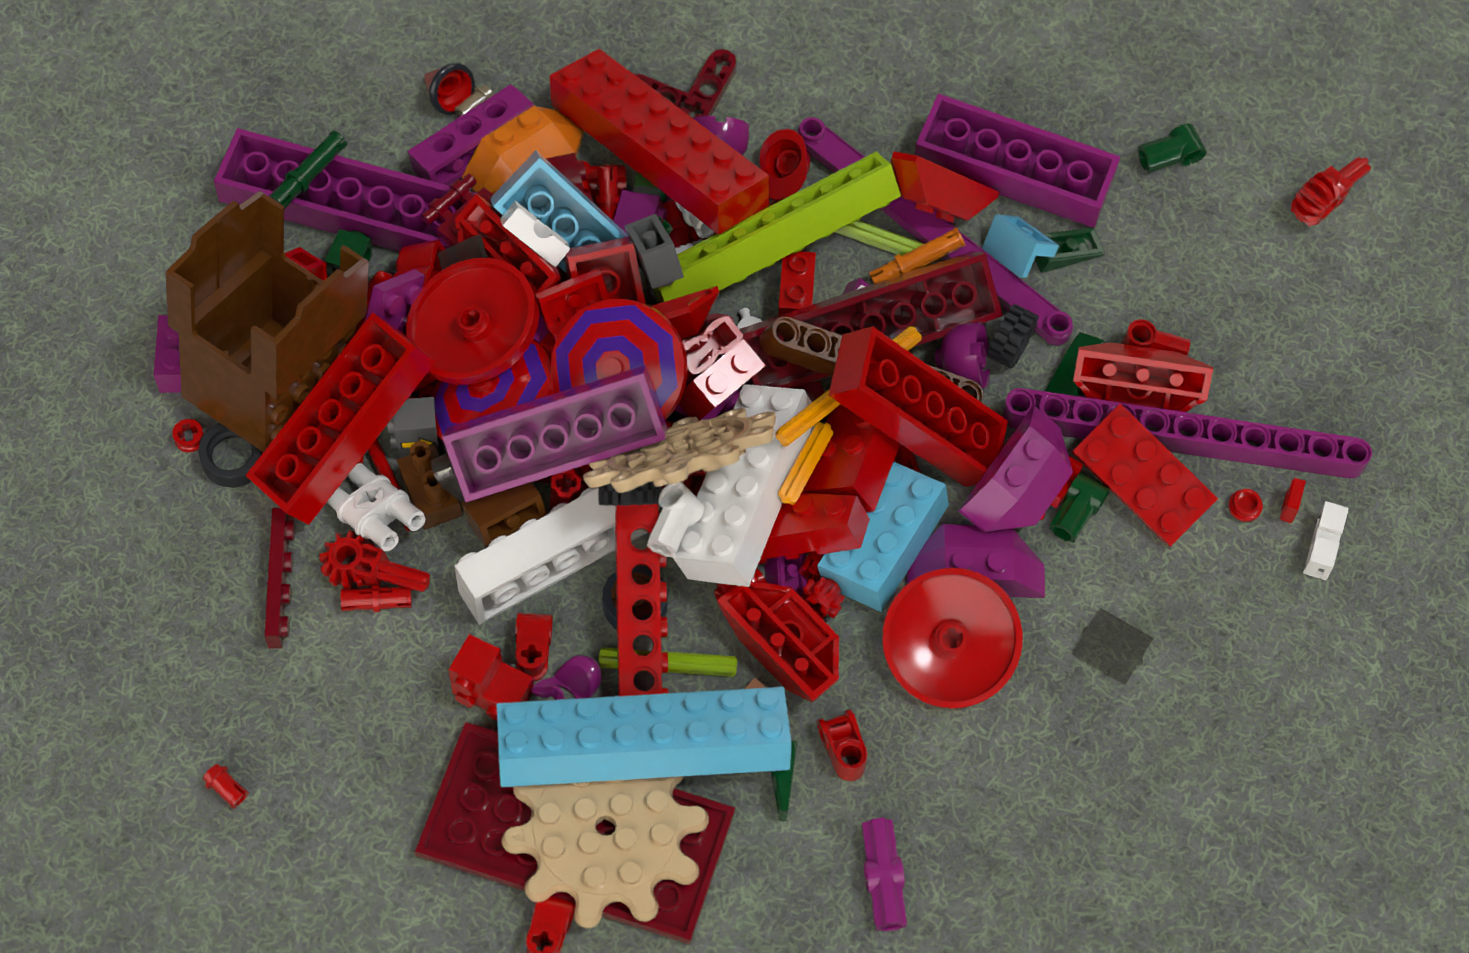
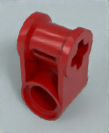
M517 613L515 637L516 667L518 670L534 677V682H537L546 675L548 670L553 614ZM529 658H535L534 663H528Z
M847 709L843 715L828 720L823 718L817 719L816 725L819 736L829 754L838 777L845 781H856L861 778L865 773L868 754L853 711ZM846 756H853L859 760V763L849 765L843 762L842 759Z
M552 895L543 902H536L532 922L526 937L527 953L561 952L565 936L569 932L574 917L576 902ZM543 942L549 943V946H546L543 951L537 950V947H540Z

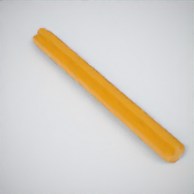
M910 326L895 337L893 341L909 351L921 341L922 336L915 327ZM830 389L775 432V437L780 441L781 445H790L840 405L839 402L828 396Z

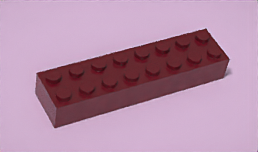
M971 251L739 329L743 334L742 340L744 339L766 365L745 384L795 388L829 376L770 356L763 351L759 343V337L768 326L780 317H790L840 335L873 326L892 340L912 326L922 336L921 341L915 346L944 337L949 330L957 325L981 322L982 324L1003 317L986 253ZM776 332L777 337L784 342L782 335ZM807 342V345L810 348V350L815 352L813 346Z

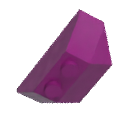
M1033 406L958 512L984 533L1037 525L1073 473L1061 428L1037 407Z
M942 524L927 539L907 572L908 584L916 577L933 570L963 568L990 578L1009 597L1045 598L1044 564L1014 529L984 533L975 525Z

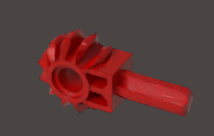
M1357 157L1340 171L1330 166L1323 172L1316 173L1314 177L1310 178L1302 186L1291 202V211L1296 215L1295 217L1302 223L1305 222L1308 226L1317 225L1323 219H1326L1335 208L1343 203L1353 184L1370 172L1369 160L1366 157L1362 159Z
M350 529L345 538H342L339 533H335L336 541L334 543L324 541V547L327 552L319 554V560L324 564L321 567V572L324 577H329L331 585L335 587L342 583L344 589H350L352 583L356 582L358 587L363 588L364 585L372 588V585L380 586L381 581L419 592H425L429 587L431 576L428 572L390 562L384 550L375 547L374 544L369 543V539L363 538L361 535L356 537L354 531ZM356 556L355 560L350 564H342L347 557Z

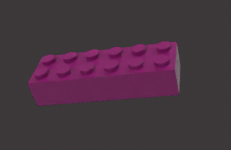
M939 93L917 140L914 155L998 191L1001 196L1093 228L1096 227L1121 156Z
M643 365L448 427L442 438L465 502H469L666 440L668 429L647 367Z

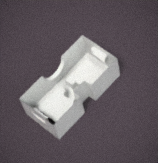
M516 201L500 218L502 225L554 267L559 264L570 250L566 240L547 225L540 222L537 217Z
M1325 501L1319 513L1321 518L1317 519L1305 563L1306 566L1303 571L1304 574L1327 580L1335 563L1340 537L1349 508Z

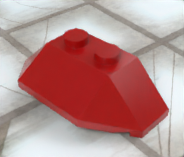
M894 151L890 160L901 196L915 203V210L927 214L936 212L935 218L949 223H954L955 218L968 221L998 198V191L920 156Z
M475 194L455 218V225L458 230L459 262L473 258L499 259L516 267L529 281L535 293L553 287L561 278L557 266L554 267L507 230L500 220L503 215L480 195Z
M718 286L652 305L651 307L662 313L672 323L679 333L683 344H685L691 338L698 336L719 296Z
M1109 342L1078 348L1073 381L1080 387L1087 398L1188 412L1196 405L1207 401L1213 367L1179 352Z
M751 580L749 587L735 585L717 600L719 608L738 640L786 690L813 703L838 682L839 636L792 587L757 583Z

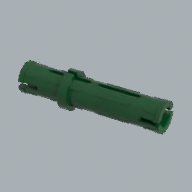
M331 131L324 141L294 171L290 170L285 175V180L269 197L283 205L285 210L300 193L304 194L309 189V184L347 147V141H343L345 138L337 131Z

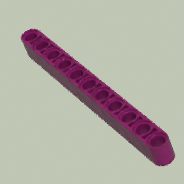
M1016 388L1007 394L1002 417L1008 421L1007 425L1009 427L1017 429L1030 409L1035 406L1061 428L1063 436L1085 439L1120 402ZM1121 403L1145 428L1146 426L1157 428L1158 432L1148 431L1170 452L1342 478H1357L1361 476L1372 456V448L1369 443L1357 437ZM1019 406L1025 409V411L1018 412L1012 407ZM1053 411L1059 416L1051 417L1046 412ZM1086 416L1089 417L1092 421L1085 422L1082 421L1079 417ZM1179 431H1187L1192 437L1183 436ZM1213 436H1220L1225 442L1217 441ZM1247 441H1254L1259 447L1251 446ZM1280 446H1287L1292 452L1284 451ZM1314 450L1321 451L1326 457L1318 456ZM1347 455L1355 456L1359 462L1352 461Z

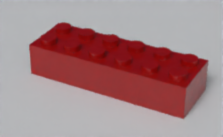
M372 312L245 476L284 512L310 525L436 361L396 327Z
M873 326L842 335L828 396L965 487L977 485L1003 448L1008 421Z

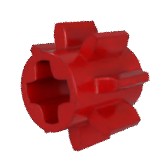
M823 576L817 583L809 579L802 590L804 592L801 595L802 599L822 619L827 614L834 619L841 609V603L845 599V596L840 595L841 589L834 580L824 578Z

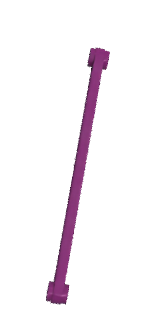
M806 118L798 127V133L803 137L808 153L834 173L865 157L825 126L818 118ZM807 133H815L817 135L809 136ZM902 196L891 201L887 206L879 208L923 244L955 228L949 222L935 218L936 212L927 214L915 210V203L904 199ZM959 231L966 246L947 254L942 259L947 260L971 251L986 253L999 303L1008 311L1013 304H1017L1038 315L1039 320L1034 331L1051 345L1059 346L1066 343L1073 331L1071 317L1054 306ZM1051 326H1060L1064 331H1056Z

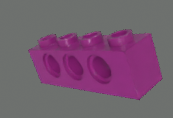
M510 84L409 149L407 153L414 173L419 178L450 185L456 179L462 177L483 137L530 109L534 104L516 87Z

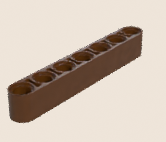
M780 317L761 333L759 343L763 351L770 356L833 377L842 335L790 317ZM776 332L782 335L784 342L777 337ZM807 342L813 346L815 352L810 350V348L807 345ZM930 366L980 402L983 401V391L977 382Z

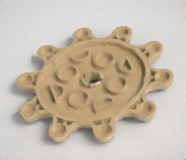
M738 408L727 411L712 419L698 421L697 417H688L678 420L668 429L666 440L589 463L593 470L584 474L583 479L590 488L611 483L613 488L618 493L630 491L647 482L653 481L655 486H664L682 482L690 473L701 469L705 472L720 469L723 466L738 462L740 456L746 453V448L764 445L773 440L775 412L768 411L746 417V409Z
M684 776L514 786V795L518 800L530 807L532 816L527 824L506 830L502 836V845L509 853H528L537 860V871L528 879L525 885V893L530 900L543 902L556 892L569 893L576 901L574 918L576 923L583 928H592L600 923L604 908L612 902L626 904L637 920L646 922L652 920L658 912V904L654 898L653 889L659 881L670 879L687 885L697 879L699 874L698 865L681 852L680 842L685 835L703 831L708 825V814L699 806H681L674 801L672 796L673 790L683 780ZM603 819H606V821H610L615 825L616 830L611 835L603 836L596 831V825L602 822Z

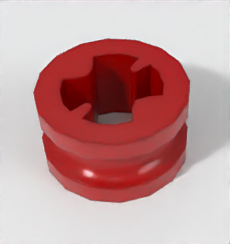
M183 419L174 426L172 435L177 448L183 452L190 453L199 449L200 440L204 436L202 426L196 420ZM191 430L193 440L186 442L184 432Z

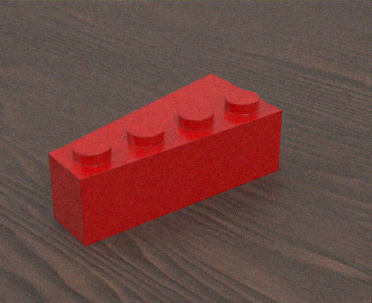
M801 493L795 504L782 503L758 564L767 563L769 558L785 556L787 560L800 558V555L813 551H816L817 555L859 549L862 546L870 518L857 496Z

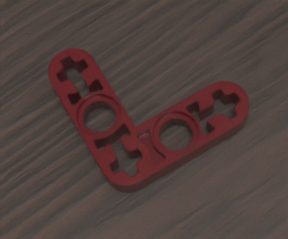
M719 49L712 52L689 93L643 74L634 75L662 96L674 99V105L680 108L681 103H684V108L681 107V110L689 116L690 112L693 113L696 109L700 110V114H696L695 117L712 116L735 75L737 61L735 55L729 50ZM723 61L727 62V66H723L719 72V77L715 75L717 64H721ZM705 84H711L718 90L712 95H706L700 91V88Z

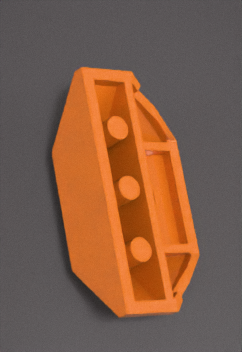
M533 106L481 139L462 175V179L467 174H471L477 181V184L471 188L474 193L479 192L485 187L494 195L535 150L544 158L571 153L577 155L585 132L561 112Z

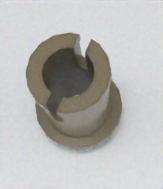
M485 84L481 87L476 86L474 93L459 106L455 107L458 117H461L493 96V91Z

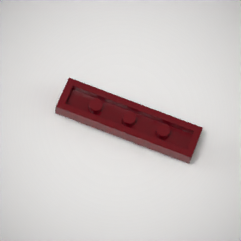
M272 508L264 633L268 649H282L283 637H289L290 619L289 616H284L285 605H290L292 600L291 584H286L287 572H293V552H288V543L295 540V521L289 520L288 514L281 508Z

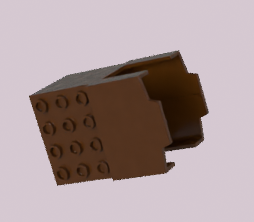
M258 191L240 205L234 200L192 235L190 247L165 271L168 326L179 333L181 396L264 452L355 335L356 325L366 316L369 261L343 245L340 248V269H337L323 281L286 257L284 253L283 205L261 191Z

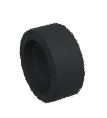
M217 423L209 428L200 440L198 453L203 471L211 481L220 486L230 488L245 486L252 482L245 475L263 452L250 444L253 454L247 464L233 470L218 468L212 458L216 445L225 439L241 437L221 423Z

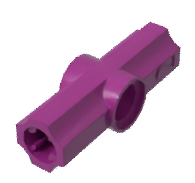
M874 818L862 822L861 827L866 860H864L865 880H868L865 881L866 890L871 894L875 931L887 932L906 928L907 919L902 891L905 886L902 859L897 855L893 820Z

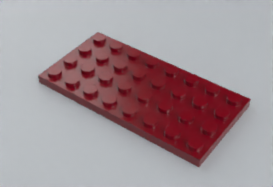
M468 722L464 723L417 844L415 854L418 857L525 891L526 882L537 871V860L528 853L512 854L507 852L502 845V836L509 828L527 824L532 816V811L526 803L516 798L513 790L514 786L501 787L498 732ZM674 788L672 796L677 804L687 807L699 806L707 812L709 817L708 825L703 831L685 835L680 842L681 852L698 865L699 874L697 879L687 885L670 879L659 881L653 889L654 898L658 904V912L650 921L637 920L632 915L628 906L622 902L609 903L604 908L602 916L690 945L736 808ZM603 819L602 822L596 825L595 829L599 834L608 836L615 832L616 827L612 822ZM556 892L551 895L576 902L573 896L566 892Z

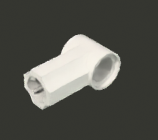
M682 482L668 484L661 491L658 501L663 509L647 543V546L653 552H657L664 557L675 556L687 527L695 524L704 512L703 503Z

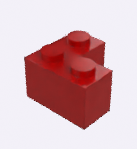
M471 634L466 638L448 669L452 693L455 695L454 698L466 707L473 708L476 705L486 710L487 716L497 722V703L528 702L532 695L531 689L534 686V677L503 663L500 648Z

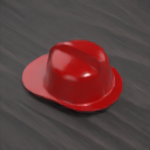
M780 129L770 134L760 150V169L769 175V198L783 200L797 193L806 180L810 169V156L806 150L803 137L794 130Z

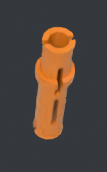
M955 227L940 237L902 256L897 254L894 256V260L868 273L875 284L920 269L966 246L959 230Z

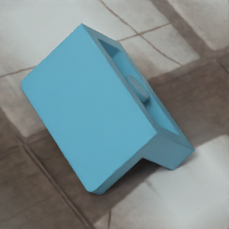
M995 214L982 249L1018 277L1026 278L1035 256L1055 257L1059 245L1019 216Z

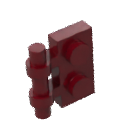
M467 174L461 180L456 179L449 185L450 190L440 199L435 198L428 204V209L421 214L422 220L427 225L432 224L437 218L442 222L437 228L438 236L457 252L458 230L456 229L455 218L475 196L469 191L477 184L476 179L471 174ZM483 187L476 194L492 205L490 198L493 194ZM461 201L464 205L454 214L448 210L455 202Z

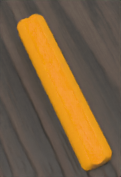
M818 422L813 427L778 491V496L781 498L780 501L782 503L793 505L797 502L833 435V430L829 423Z

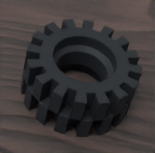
M1013 304L994 335L987 357L1012 369L1030 342L1029 340L1037 326L1039 316L1017 304Z
M652 481L630 491L618 493L611 483L598 487L599 505L659 504L658 499L662 486H655Z

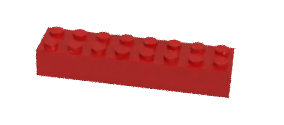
M600 48L549 75L551 105L631 168L639 172L718 235L769 205L768 174Z

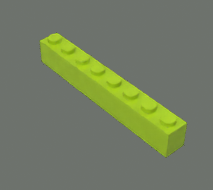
M876 151L748 217L720 235L715 234L682 251L677 256L684 277L675 280L669 286L654 288L653 292L657 302L662 303L714 286H718L720 291L734 283L745 280L747 276L762 268L774 265L776 261L791 253L801 251L808 244L820 238L830 236L835 230L849 223L857 222L862 216L887 206L891 201L901 197L891 164Z

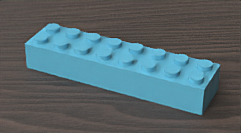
M784 687L497 703L501 787L790 770L791 735Z

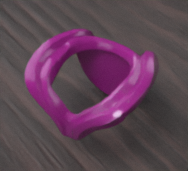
M573 656L560 667L553 677L538 681L532 687L531 692L540 698L553 697L554 700H565L563 691L559 688L562 687L569 691L575 699L592 698L601 683L600 666L593 658L588 656Z

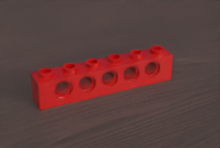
M659 504L615 506L618 696L669 694L668 688H662V673H668V652H661V638H667L668 635L667 617H661L660 603H667L666 581L660 582V567H666V557L653 552L649 547L637 549L631 543V535L636 530H643L649 536L651 535L661 513L659 511ZM637 565H644L651 572V579L645 585H639L632 579V569ZM644 600L650 604L652 613L647 620H639L634 617L632 607L636 601ZM639 635L647 636L652 642V650L646 656L638 655L633 649V641ZM641 670L649 672L653 678V684L647 691H639L633 683L635 674Z

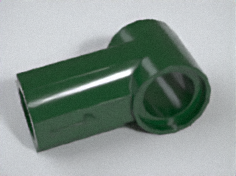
M1186 123L1174 128L1168 136L1139 145L1137 153L1143 169L1150 173L1180 163L1182 166L1197 163L1206 156L1207 150L1195 127L1191 123Z
M1079 473L1070 486L1065 497L1066 500L1053 518L1049 529L1060 539L1075 543L1090 517L1098 513L1110 489Z

